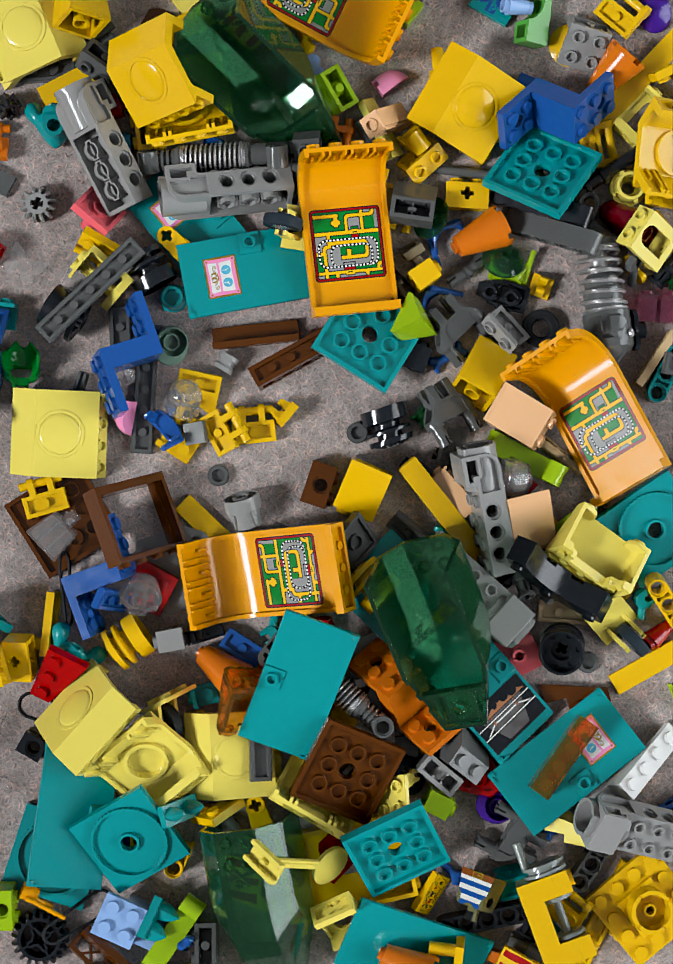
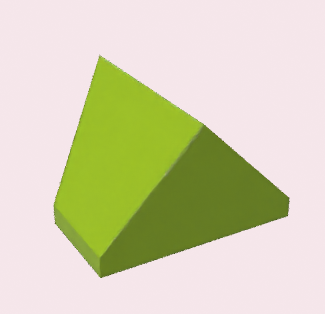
M408 292L390 331L402 341L436 336L437 333L421 302L412 293Z

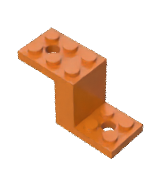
M379 637L350 660L348 669L376 691L384 713L391 718L394 727L430 757L462 729L458 721L431 700L421 670ZM375 662H382L379 666H372ZM429 726H436L435 730L426 731Z

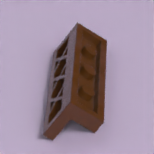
M288 320L212 329L213 350L296 342L299 340L298 321Z
M322 328L249 367L248 370L259 390L262 391L324 357L310 348Z
M90 925L83 928L67 946L85 964H94L93 954H101L104 957V964H108V961L111 964H131L105 939L90 933L92 929ZM82 937L88 942L89 951L81 952L75 947V944Z

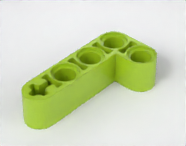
M491 429L486 439L495 441L498 458L510 462L515 467L547 482L551 486L559 488L569 469L561 463L548 459Z
M189 892L177 910L179 920L171 921L164 929L166 938L156 941L141 963L167 964L177 950V944L186 937L208 904L192 892Z

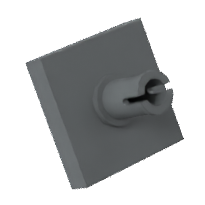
M353 511L343 523L351 572H354L366 560L379 543L369 525L358 511Z

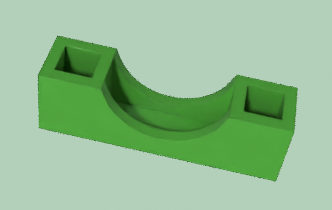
M532 0L534 3L532 14L515 23L513 44L531 49L547 46L552 0Z

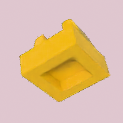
M533 273L528 287L531 289L529 295L547 301L554 279Z
M280 399L278 404L282 407V411H278L274 407L270 411L276 420L275 423L281 428L299 408L293 401L290 403Z

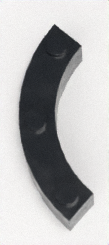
M518 535L506 557L511 564V569L521 574L527 581L537 587L542 596L553 598L566 607L582 614V618L589 622H594L595 620L602 623L613 602L609 592L585 581L583 585L572 579V573L555 562L550 563L546 560L548 555L537 542Z

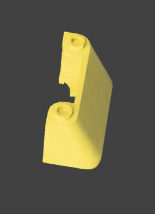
M587 502L579 503L550 541L545 553L548 555V558L572 573L573 576L583 583L585 581L609 592L612 599L631 594L651 550L641 540L624 541L595 519L598 513L592 504Z

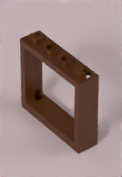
M162 471L97 487L82 494L108 569L118 567V570H123L131 567L130 563L135 562V565L147 562L149 557L152 560L165 556V552H168L169 555L177 553L176 545L187 542ZM148 486L168 544L122 557L102 498Z

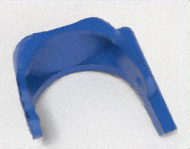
M454 219L445 224L434 226L432 229H429L430 232L425 234L433 260H436L440 266L441 262L436 247L437 239L447 229L456 228L462 230L465 226L461 219Z
M430 285L424 294L423 308L427 312L429 302L438 295H448L451 293L452 296L463 297L464 293Z
M151 410L144 415V418L168 440L160 448L162 451H166L184 441L182 428L168 413L162 410H156L155 412Z

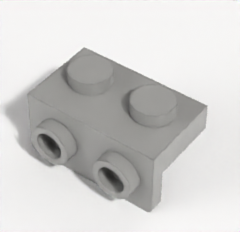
M502 305L492 313H489L481 322L485 331L492 335L498 341L499 346L510 355L530 338L529 334Z

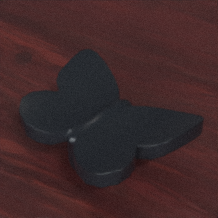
M629 309L631 325L634 330V345L631 350L638 351L641 345L640 339H645L647 336V327L644 321L639 322L637 311Z

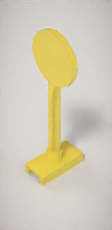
M252 839L251 844L253 847L250 853L244 854L242 857L269 885H276L285 868L312 869L311 876L313 880L318 884H327L334 880L344 869L348 860V853L341 846H333L323 852L318 859L280 858L275 856L259 839Z

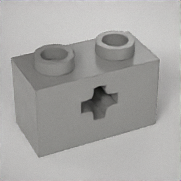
M183 624L157 628L152 636L154 649H158L159 654L185 649L187 645Z
M425 753L415 765L417 771L451 798L464 782L463 777L435 756V753L431 757Z

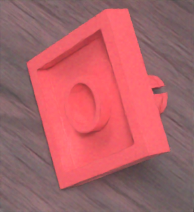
M93 186L70 208L83 219L81 222L83 230L88 226L104 236L127 213L124 210L108 218Z
M530 631L513 648L508 646L506 648L496 640L493 641L496 647L508 658L522 676L542 666L539 659V648Z

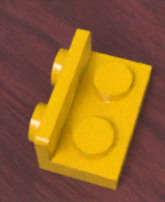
M428 135L426 137L431 142V145L426 151L420 155L410 152L406 153L395 163L400 171L410 177L413 183L421 184L448 159V155L441 145Z

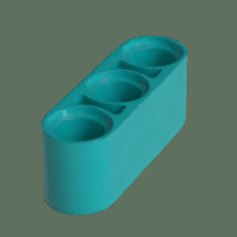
M673 345L669 347L667 352H671ZM663 357L656 366L644 391V397L651 403L663 401L673 384V375H670L667 380L663 379L660 375ZM653 387L658 388L660 391V396L657 399L651 396V389Z

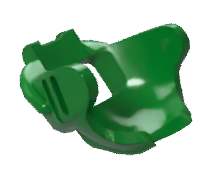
M15 341L6 351H1L3 376L8 382L12 383V387L24 386V388H29V384L34 383L39 378L41 371L39 368L40 353L33 343L29 342L23 348ZM13 369L32 370L30 377L27 378L13 377L11 375Z

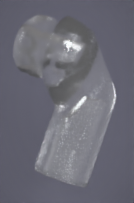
M133 369L124 370L123 377H118L121 388L129 386L136 379Z

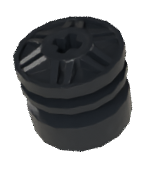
M160 243L143 247L142 249L146 254L127 272L131 278L139 277L132 286L136 292L142 290L144 297L156 292L178 277L171 262L160 264L167 256L165 252L159 253L162 250Z
M62 284L57 285L41 307L36 322L39 323L72 291ZM92 305L59 336L64 333L63 339L70 342L87 322Z
M403 401L360 414L363 427H374L375 432L367 436V439L374 437L378 439V442L369 444L371 450L386 449L399 445L414 436L413 431L402 432V428L411 426L410 423L399 422L400 418L407 415Z
M556 622L549 625L543 631L540 638L539 659L542 665L549 672L556 675H568L575 672L581 666L585 652V639L582 632L575 625L568 622ZM559 643L566 644V648L558 647Z

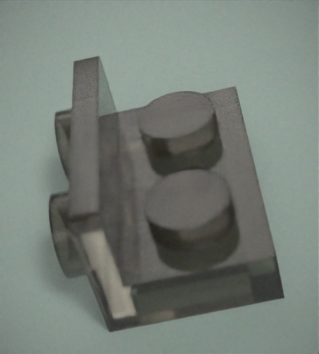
M445 422L443 427L453 443L443 449H440L439 445L438 447L434 446L432 459H435L434 464L446 465L452 468L450 453L457 451L456 446L466 443L469 428Z

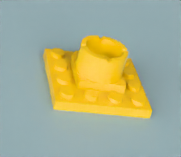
M636 854L584 898L587 902L591 901L595 904L592 910L635 964H644L673 939V872L663 860Z

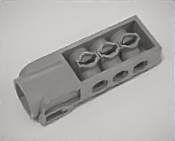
M85 77L55 92L54 96L58 101L56 105L57 117L108 218L153 196L110 111L117 105L104 79L100 78L92 81L91 77Z
M195 163L164 166V176H158L157 190L162 217L171 216L177 220H192L278 211L280 207L287 210V204H292L295 186L291 166L282 169L254 166L246 169L233 168L225 171L211 170L198 173Z
M479 440L456 446L457 451L450 453L454 481L462 485L465 491H467L466 501L472 508L469 518L476 533L473 535V540L479 550L477 562L493 577L515 573L516 571L511 569V564L506 558L514 544L495 441Z
M439 530L410 562L502 646L513 648L534 626L535 619L533 617L536 614L514 594H511L443 531Z
M603 793L599 794L597 799L584 797L577 804L573 817V826L575 832L580 835L586 849L613 855L615 850H621L673 863V810Z

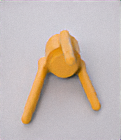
M26 882L23 883L19 894L20 899L32 903L62 920L66 919L64 915L52 909L54 904L39 898L40 888L26 886Z

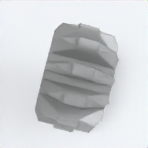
M33 186L31 187L32 194L24 191L27 199L21 198L20 202L26 205L20 207V211L26 212L24 216L26 219L32 217V222L37 223L39 218L42 223H45V215L50 219L53 218L49 211L57 210L55 206L51 205L57 201L55 198H50L52 195L50 190L45 192V188L40 186L37 192ZM40 200L43 206L36 208L34 203H38Z

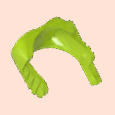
M493 250L488 278L500 281L505 279L525 286L528 282L537 251H531L522 272L516 275H508L497 268L495 264L496 251Z

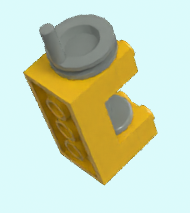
M521 843L512 844L522 873H527L524 879L515 881L516 890L543 963L574 964L596 956L597 952L595 949L599 948L594 932H589L587 926L570 927L561 900L571 895L573 892L572 885L576 884L570 868L565 869L566 863L560 862L563 860V855L550 856L528 864ZM553 904L562 931L556 932L546 905Z

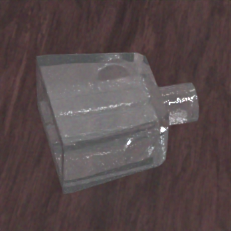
M73 509L64 517L57 511L29 528L26 533L55 562L58 561L60 554L67 550L78 535L73 526L81 517Z

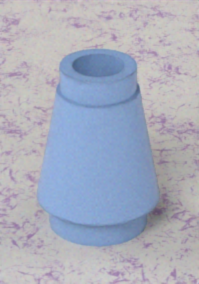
M501 0L500 12L505 15H531L533 12L534 3L528 0Z

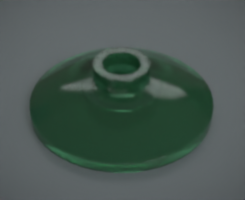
M439 197L436 198L432 229L414 227L419 237L431 239L444 229L449 216L447 203Z
M512 245L482 253L484 267L497 277L513 278L520 274L524 267L522 254Z

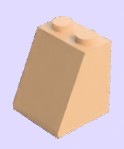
M505 382L483 420L498 431L535 451L537 447L540 448L546 439L544 435L547 430H551L557 421V418H555L557 414L552 409Z
M549 489L508 499L507 505L514 542L519 535L537 542L542 549H546L556 535Z

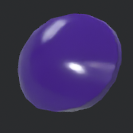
M639 0L644 6L648 5L652 8L650 15L641 22L640 26L649 33H659L669 26L672 14L669 1Z
M500 792L493 797L478 795L476 810L485 821L492 824H502L509 819L495 813L494 809L499 800L507 804L509 803Z

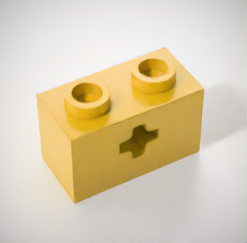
M450 178V181H446L444 210L485 212L489 207V189L482 186L483 179H472V182H463V178ZM466 189L469 194H472L469 199H465V195H461Z
M429 257L410 270L406 277L416 292L420 294L430 285L440 280L442 268L436 260L432 261Z
M9 633L1 642V647L12 682H32L39 672L34 634Z

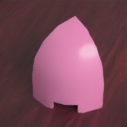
M387 70L379 74L370 83L383 99L408 80L409 77L404 72L398 70Z
M126 400L129 410L122 417L114 419V421L124 434L131 436L137 402Z

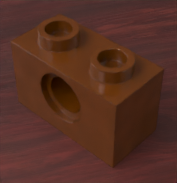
M313 460L300 501L325 509L326 505L330 506L334 495L330 493L332 485L337 486L341 474L337 472L338 468ZM324 479L327 482V488L324 491H318L315 488L316 480Z

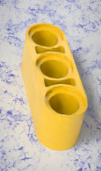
M649 573L645 578L647 590L673 628V591L660 573ZM661 582L658 587H651L653 583ZM672 599L669 604H662L664 600Z

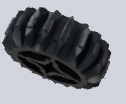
M34 908L32 913L27 910L25 917L21 916L18 918L19 923L14 926L16 931L11 933V936L16 939L11 943L14 946L18 945L14 950L15 953L22 952L20 960L27 957V964H30L32 960L35 961V964H40L41 961L43 964H48L49 960L55 963L56 957L61 958L63 956L62 951L67 950L68 947L65 943L70 941V937L59 942L53 949L42 938L35 939L37 935L42 936L44 929L38 921L49 924L56 919L52 914H46V911L43 909L39 913V910ZM58 920L45 932L47 941L50 942L49 937L55 932L57 940L67 935L70 930L63 928L67 922H59ZM29 925L32 937L25 942L24 930ZM38 947L42 952H36L31 948Z

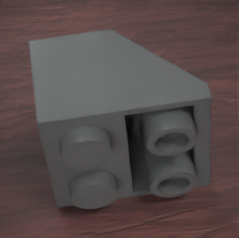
M395 180L389 212V223L432 229L438 186Z

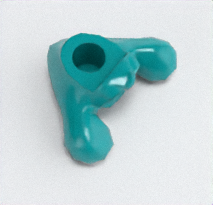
M30 102L25 106L24 114L26 119L34 124L41 136L51 147L57 149L68 140L56 114V103H50L43 110L36 102Z
M58 622L53 626L52 637L54 646L87 662L91 659H94L98 664L105 661L107 653L101 646L93 647L86 653L82 646L73 641H68L70 626L67 623Z

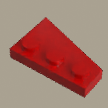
M51 644L30 694L49 703L89 667L90 663Z

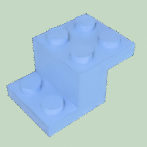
M108 891L90 933L130 950L133 943L150 950L156 941H146L136 936L151 902L134 894H131L129 899H126ZM157 920V922L163 927L166 921Z

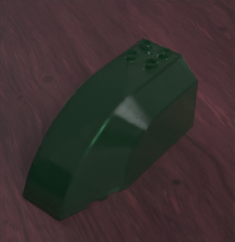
M200 0L190 8L183 19V29L174 33L173 48L190 82L194 86L213 94V104L247 136L253 139L256 137L265 142L292 140L294 132L320 130L322 147H328L329 143L341 142L338 130L307 54L293 33L261 0Z
M445 533L403 541L377 557L363 587L400 676L407 686L410 685L416 692V697L420 701H424L429 707V712L445 731L487 725L491 650L490 624L485 602L462 543L459 539Z
M290 811L278 822L244 830L223 832L222 823L216 827L205 826L199 831L212 908L218 922L243 964H309L310 945L313 938V921L310 908L314 906L308 869L285 868L276 885H269L242 858L244 854L250 853L253 847L251 844L252 839H259L277 857L306 859L299 816Z

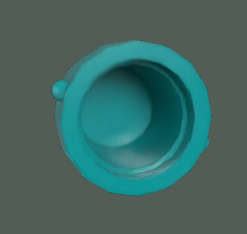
M169 285L163 289L160 294L163 311L167 310L171 313H177L186 307L187 301L184 287Z

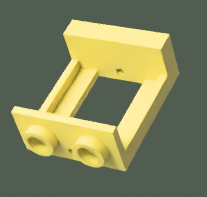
M648 85L613 122L614 126H612V129L632 148L636 146L637 133L627 123L645 104L650 103L654 96L662 97L661 91L655 86L651 87Z
M639 205L616 242L630 249L644 263L643 267L658 273L673 250V228L655 210ZM653 225L659 232L649 247L646 248L642 243V234L647 227Z
M95 245L89 251L85 248L70 266L72 271L68 277L71 278L78 270L88 277L95 270L89 262V257H94L102 263L108 256ZM127 273L119 278L122 281L116 287L112 285L104 292L108 297L100 306L106 311L109 310L134 281Z
M349 891L310 908L314 927L317 930L322 928L331 940L334 952L339 950L350 923L336 925L335 922L350 915L354 916L357 913L358 902Z

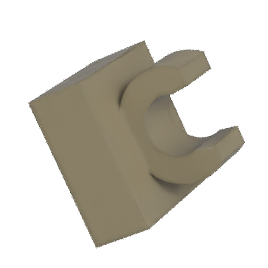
M417 239L398 250L406 261L412 260L416 266L424 261L420 253L424 252L425 248Z

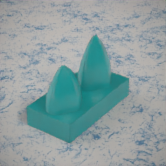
M193 793L158 806L157 811L162 828L172 827L200 815L204 805L197 801L196 795Z
M155 895L136 936L146 941L165 939V931L157 920L166 922L179 920L177 911L165 899Z

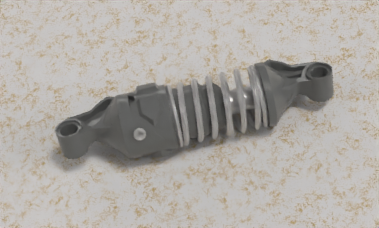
M587 192L581 196L579 203L584 204L590 198L596 201L594 206L596 209L590 230L602 234L603 239L596 257L589 256V258L578 259L574 262L576 265L590 263V268L577 270L576 272L577 275L591 273L584 280L577 282L578 285H584V290L578 293L581 296L583 295L584 301L580 305L585 307V311L581 314L583 315L582 324L584 330L592 333L605 345L618 364L634 345V330L631 325L629 307L626 305L628 301L623 299L624 294L627 292L622 289L625 280L618 278L624 270L616 267L622 260L619 257H614L621 249L618 248L620 244L616 242L618 236L594 221L600 209V201L596 194ZM614 250V252L606 255L607 251ZM573 251L576 255H584ZM607 261H616L615 263L607 265Z

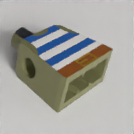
M463 866L457 901L468 906L464 918L477 922L480 911L492 913L507 882Z

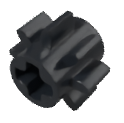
M4 92L0 95V118L2 120L4 118L12 120L17 115H20L19 108L22 107V104L17 100L18 98L14 93L9 95Z

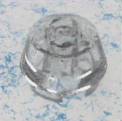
M513 456L501 459L499 463L501 465L506 499L526 495L533 479L530 465Z
M147 573L133 574L119 590L120 604L129 609L128 613L135 616H146L147 613L153 610L156 612L162 603L159 583L155 577Z

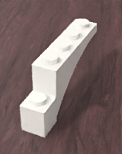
M665 723L645 745L646 749L601 783L587 797L597 799L598 795L603 793L634 800L673 751V727L671 724Z

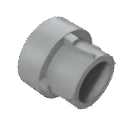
M257 490L238 492L223 500L226 515L230 517L236 531L249 530L262 524L259 511L262 503Z

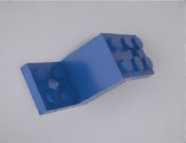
M605 71L581 94L537 77L497 112L500 148L509 149L524 134L530 131L532 127L576 144L614 110L615 85L613 73Z
M142 290L133 292L126 301L127 305H125L126 314L133 321L132 330L136 338L98 349L93 355L92 361H90L93 373H97L100 380L98 382L100 393L104 394L107 400L105 402L107 413L109 415L112 414L113 419L122 417L129 410L116 373L153 362L163 353Z
M115 513L108 514L122 557L129 556V544L122 535L121 522ZM103 562L60 578L82 640L91 638L106 630L104 617L99 613L98 609L91 607L95 596L92 590L136 574L135 562L130 563L131 567L123 570H118V567L108 569L107 563Z

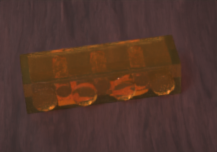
M576 715L527 786L544 799L549 800L599 728L583 716Z

